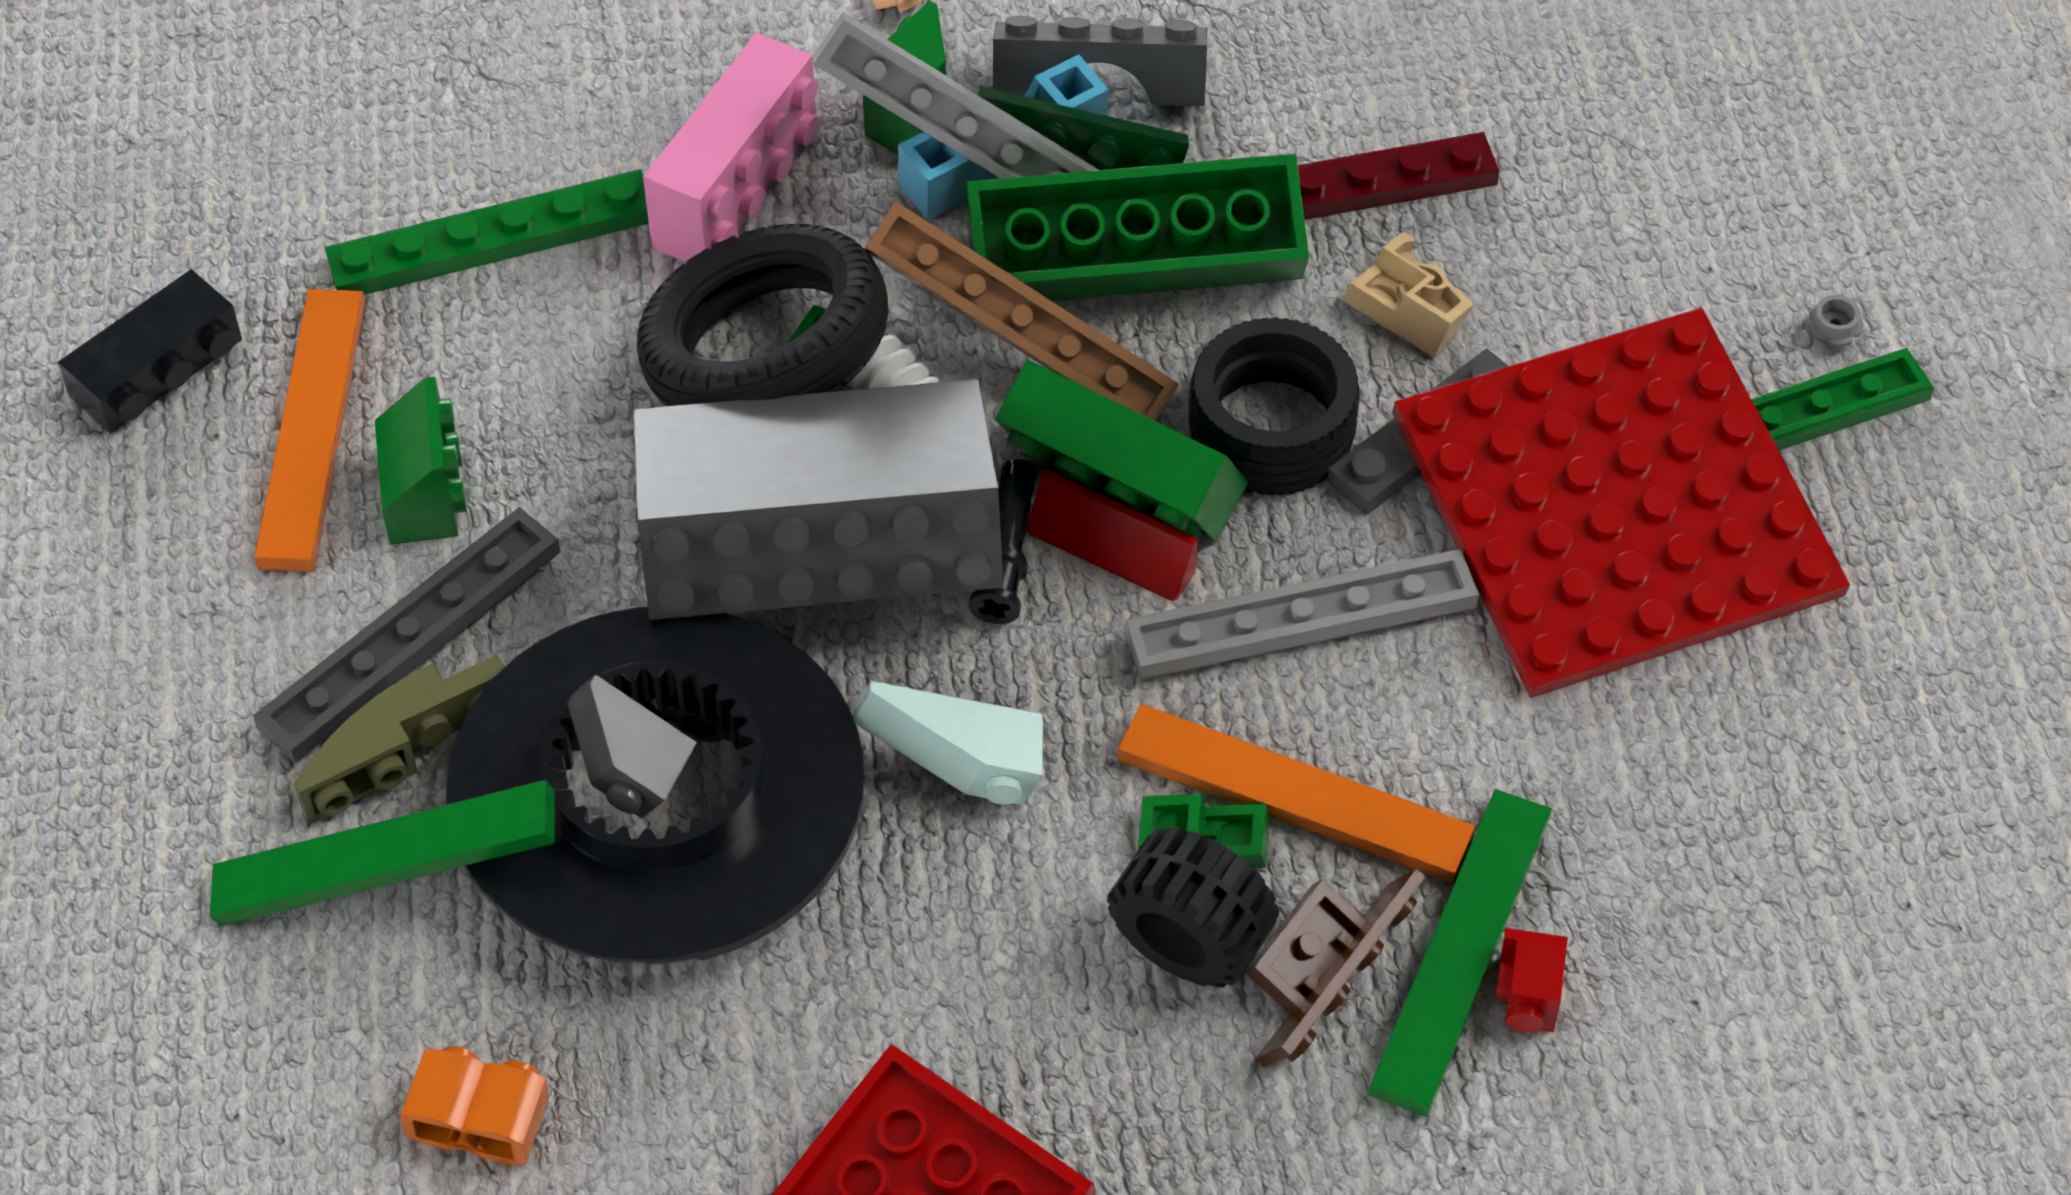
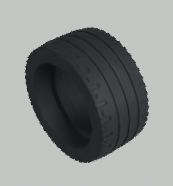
M1265 317L1235 324L1231 328L1225 329L1221 334H1217L1214 339H1211L1208 346H1205L1203 352L1200 353L1198 361H1196L1189 389L1188 423L1191 439L1226 455L1247 480L1248 484L1245 490L1248 492H1256L1261 495H1285L1286 493L1293 494L1297 491L1302 492L1307 488L1311 489L1316 484L1324 482L1327 478L1328 468L1351 449L1356 433L1360 400L1356 368L1351 357L1348 356V352L1342 348L1340 343L1335 341V338L1330 337L1327 332L1319 330L1316 326H1310L1309 323L1289 320V318ZM1268 381L1291 384L1311 393L1327 411L1323 416L1305 427L1286 431L1256 429L1235 419L1220 403L1224 397L1242 386Z

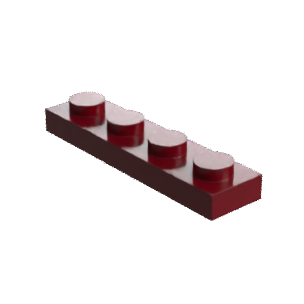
M1484 132L1298 165L1304 220L1498 185L1499 168Z

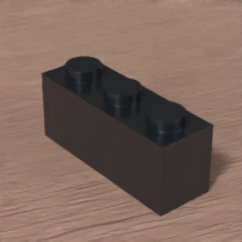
M190 269L59 360L58 365L69 397L111 434L127 421L136 419L147 407L165 394L181 387L187 382L189 377L213 360L226 355L234 345L242 340L233 305L196 272Z

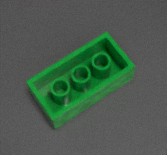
M1028 359L994 419L1008 433L1005 441L1020 450L1019 455L1024 459L1046 470H1049L1054 462L1058 469L1069 474L1068 479L1096 492H1099L1102 486L1107 493L1118 499L1117 502L1146 515L1153 511L1154 515L1166 522L1167 525L1194 536L1196 539L1201 535L1217 543L1248 484L1247 480L1226 455Z

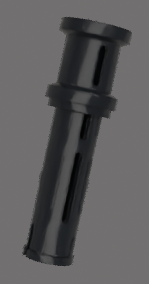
M1014 459L1012 474L1010 473L1012 463L1009 460L1002 464L998 494L1004 588L975 590L971 594L969 601L970 612L976 618L993 624L1013 622L1019 617L1021 602L1017 597L1019 582L1026 577L1028 562L1022 549L1028 524L1032 492L1037 477L1036 467L1022 459Z

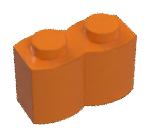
M447 1046L443 1050L425 1049L400 1114L404 1135L415 1141L438 1148L466 1150L486 1159L515 1165H526L549 1101L546 1077L539 1074L536 1068L522 1061L508 1060L504 1064L484 1063L479 1061V1058L473 1052L458 1046Z

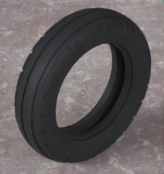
M782 224L768 226L767 229L761 227L740 233V237L737 238L734 235L712 245V249L706 248L687 260L686 264H682L665 279V282L658 287L650 298L642 314L637 332V352L642 374L652 392L665 406L734 400H771L790 395L798 396L802 394L839 391L842 386L847 385L866 366L882 340L888 319L886 285L877 264L869 253L851 237L831 228L812 224ZM795 288L816 289L833 295L827 309L815 324L802 335L776 350L737 361H710L693 356L697 343L708 328L724 314L748 300L767 293Z

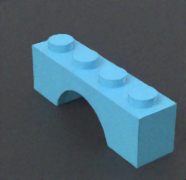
M1079 54L1034 76L1030 87L1024 95L1025 97L1107 116L1109 89ZM925 132L898 145V185L927 221L966 202L967 181L1001 179Z

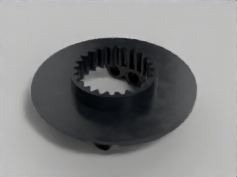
M648 606L635 607L590 617L554 632L515 657L492 679L468 711L457 734L447 774L446 803L448 805L546 780L555 790V843L465 865L468 876L475 882L482 894L498 911L500 910L517 925L537 937L566 950L590 957L624 962H645L647 964L671 963L696 958L702 961L734 951L755 942L779 928L814 899L835 874L851 845L863 807L865 786L863 751L854 718L837 686L807 653L788 639L762 625L727 613L649 620ZM596 674L664 721L674 723L677 721L684 731L697 739L707 742H719L722 739L730 742L731 740L735 749L741 751L742 768H739L736 773L738 787H729L726 791L728 806L714 804L710 807L712 820L709 822L698 817L692 818L689 832L683 833L675 825L669 826L665 837L657 839L651 829H644L638 839L630 838L628 828L625 826L619 827L610 834L607 831L605 819L599 818L590 822L587 808L584 805L576 807L574 794L571 789H568L569 782L566 770L572 769L574 765L571 751H581L567 704L573 693Z

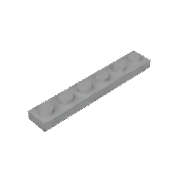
M844 12L812 56L813 64L1001 179L1098 170Z
M1457 549L1125 619V634L1140 680L1474 609L1477 608L1479 594L1462 550Z

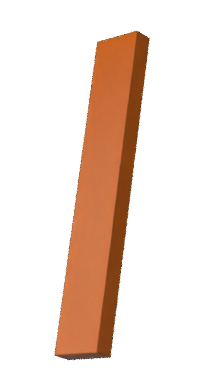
M308 289L254 557L258 570L315 572L366 304L363 291Z
M1140 704L1118 748L1117 760L1237 805L1266 804L1270 817L1408 868L1418 869L1422 873L1452 884L1455 881L1475 833L1476 825L1144 704Z

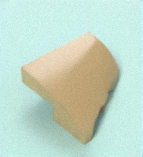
M1403 231L1382 247L1372 267L1350 283L1343 301L1434 358L1458 331L1469 315L1473 304L1460 289L1448 282L1445 272L1436 263L1425 264L1419 262L1411 253L1416 240Z

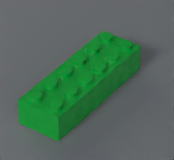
M1296 153L967 181L965 206L970 249L1051 301L1303 279L1309 260Z

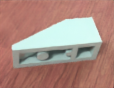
M870 681L853 711L856 725L966 795L987 798L995 804L1007 805L1014 803L1023 805L1042 776L1043 714Z

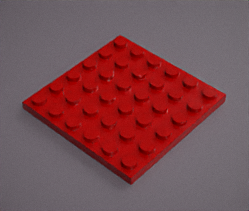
M1702 307L1394 402L1392 414L1457 548L1462 550L1476 588L1530 698L1843 597L1850 587L1845 573Z

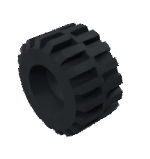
M1170 827L1168 830L1163 828L1154 830L1152 834L1147 836L1107 897V902L1110 904L1108 907L1110 916L1116 922L1115 925L1133 947L1165 971L1183 980L1185 979L1205 987L1209 985L1215 988H1224L1226 984L1232 986L1237 983L1277 923L1276 919L1279 916V907L1274 903L1276 898L1272 890L1265 884L1266 881L1248 862L1215 840L1194 831L1187 832L1181 828Z

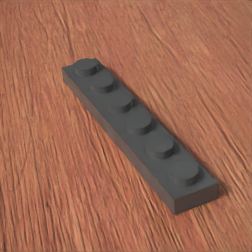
M518 507L255 713L253 718L256 728L296 763L334 733L357 710L375 696L397 683L560 553L558 538L521 507Z

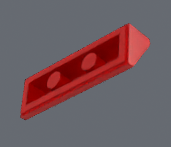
M1045 470L1042 474L1028 520L1027 532L1031 536L1166 599L1175 601L1180 597L1196 573L1198 542L1196 537L1052 471Z

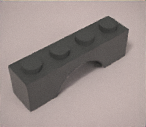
M1011 16L1006 18L1005 22L995 21L992 89L1024 96L1034 76L1079 54L1087 64H1112L1131 73L1146 90L1152 105L1205 106L1207 28L1197 27L1193 22L1174 20L1167 22L1165 26H1144L1143 22L1139 20L1118 19L1113 21L1112 25L1090 24V21L1084 18L1067 17L1060 19L1058 23H1037L1035 18L1029 16Z

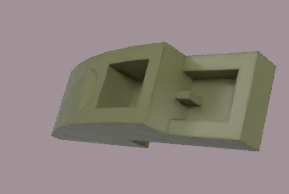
M498 655L444 680L435 665L431 663L387 688L352 714L318 749L294 783L303 815L308 824L325 816L340 814L352 802L360 798L363 799L379 790L392 789L401 784L405 778L417 773L413 752L423 747L435 746L443 742L450 734L460 730L468 711L481 692L504 668Z

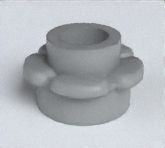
M1827 296L1820 300L1809 314V318L1812 320L1808 326L1810 333L1817 340L1830 346L1840 347L1849 345L1853 342V337L1860 336L1863 330V320L1858 305L1845 296Z

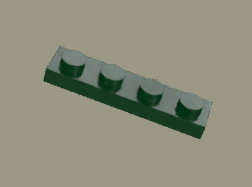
M979 86L978 96L1098 170L1183 163L1189 147L1187 134Z

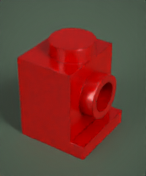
M1505 928L1499 959V974L1495 998L1507 1001L1504 1025L1525 1033L1540 1030L1554 1032L1561 1003L1568 937Z

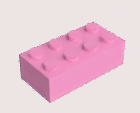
M755 33L643 176L652 248L686 262L704 249H712V245L734 235L737 237L738 231L749 217L754 218L760 212L766 194L776 181L781 182L785 179L790 171L794 157L803 146H809L814 141L819 130L820 118L816 116L815 102L817 81L814 80L813 58L811 54L760 33Z

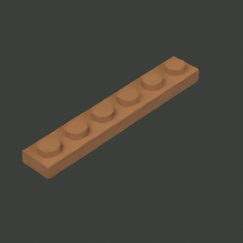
M897 201L894 202L865 246V251L1045 368L1156 421L1179 385L1175 380Z

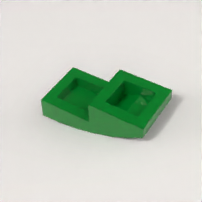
M1202 793L1143 796L1138 849L1154 830L1160 828L1168 830L1170 827L1181 828L1187 832L1194 831L1221 843L1248 862L1252 868H1266L1270 815L1266 804L1206 806Z

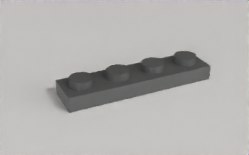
M1486 348L1433 389L1505 368L1508 365ZM1393 418L1328 468L1327 482L1363 513L1368 515L1419 476L1421 472L1395 418Z

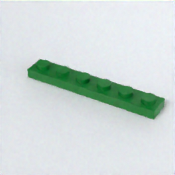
M641 169L326 246L324 248L336 290L363 291L365 295L649 224L643 173Z

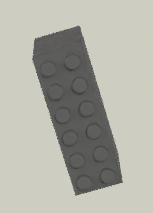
M979 379L802 394L798 396L790 395L771 400H734L634 409L637 519L649 620L1004 588L998 484Z

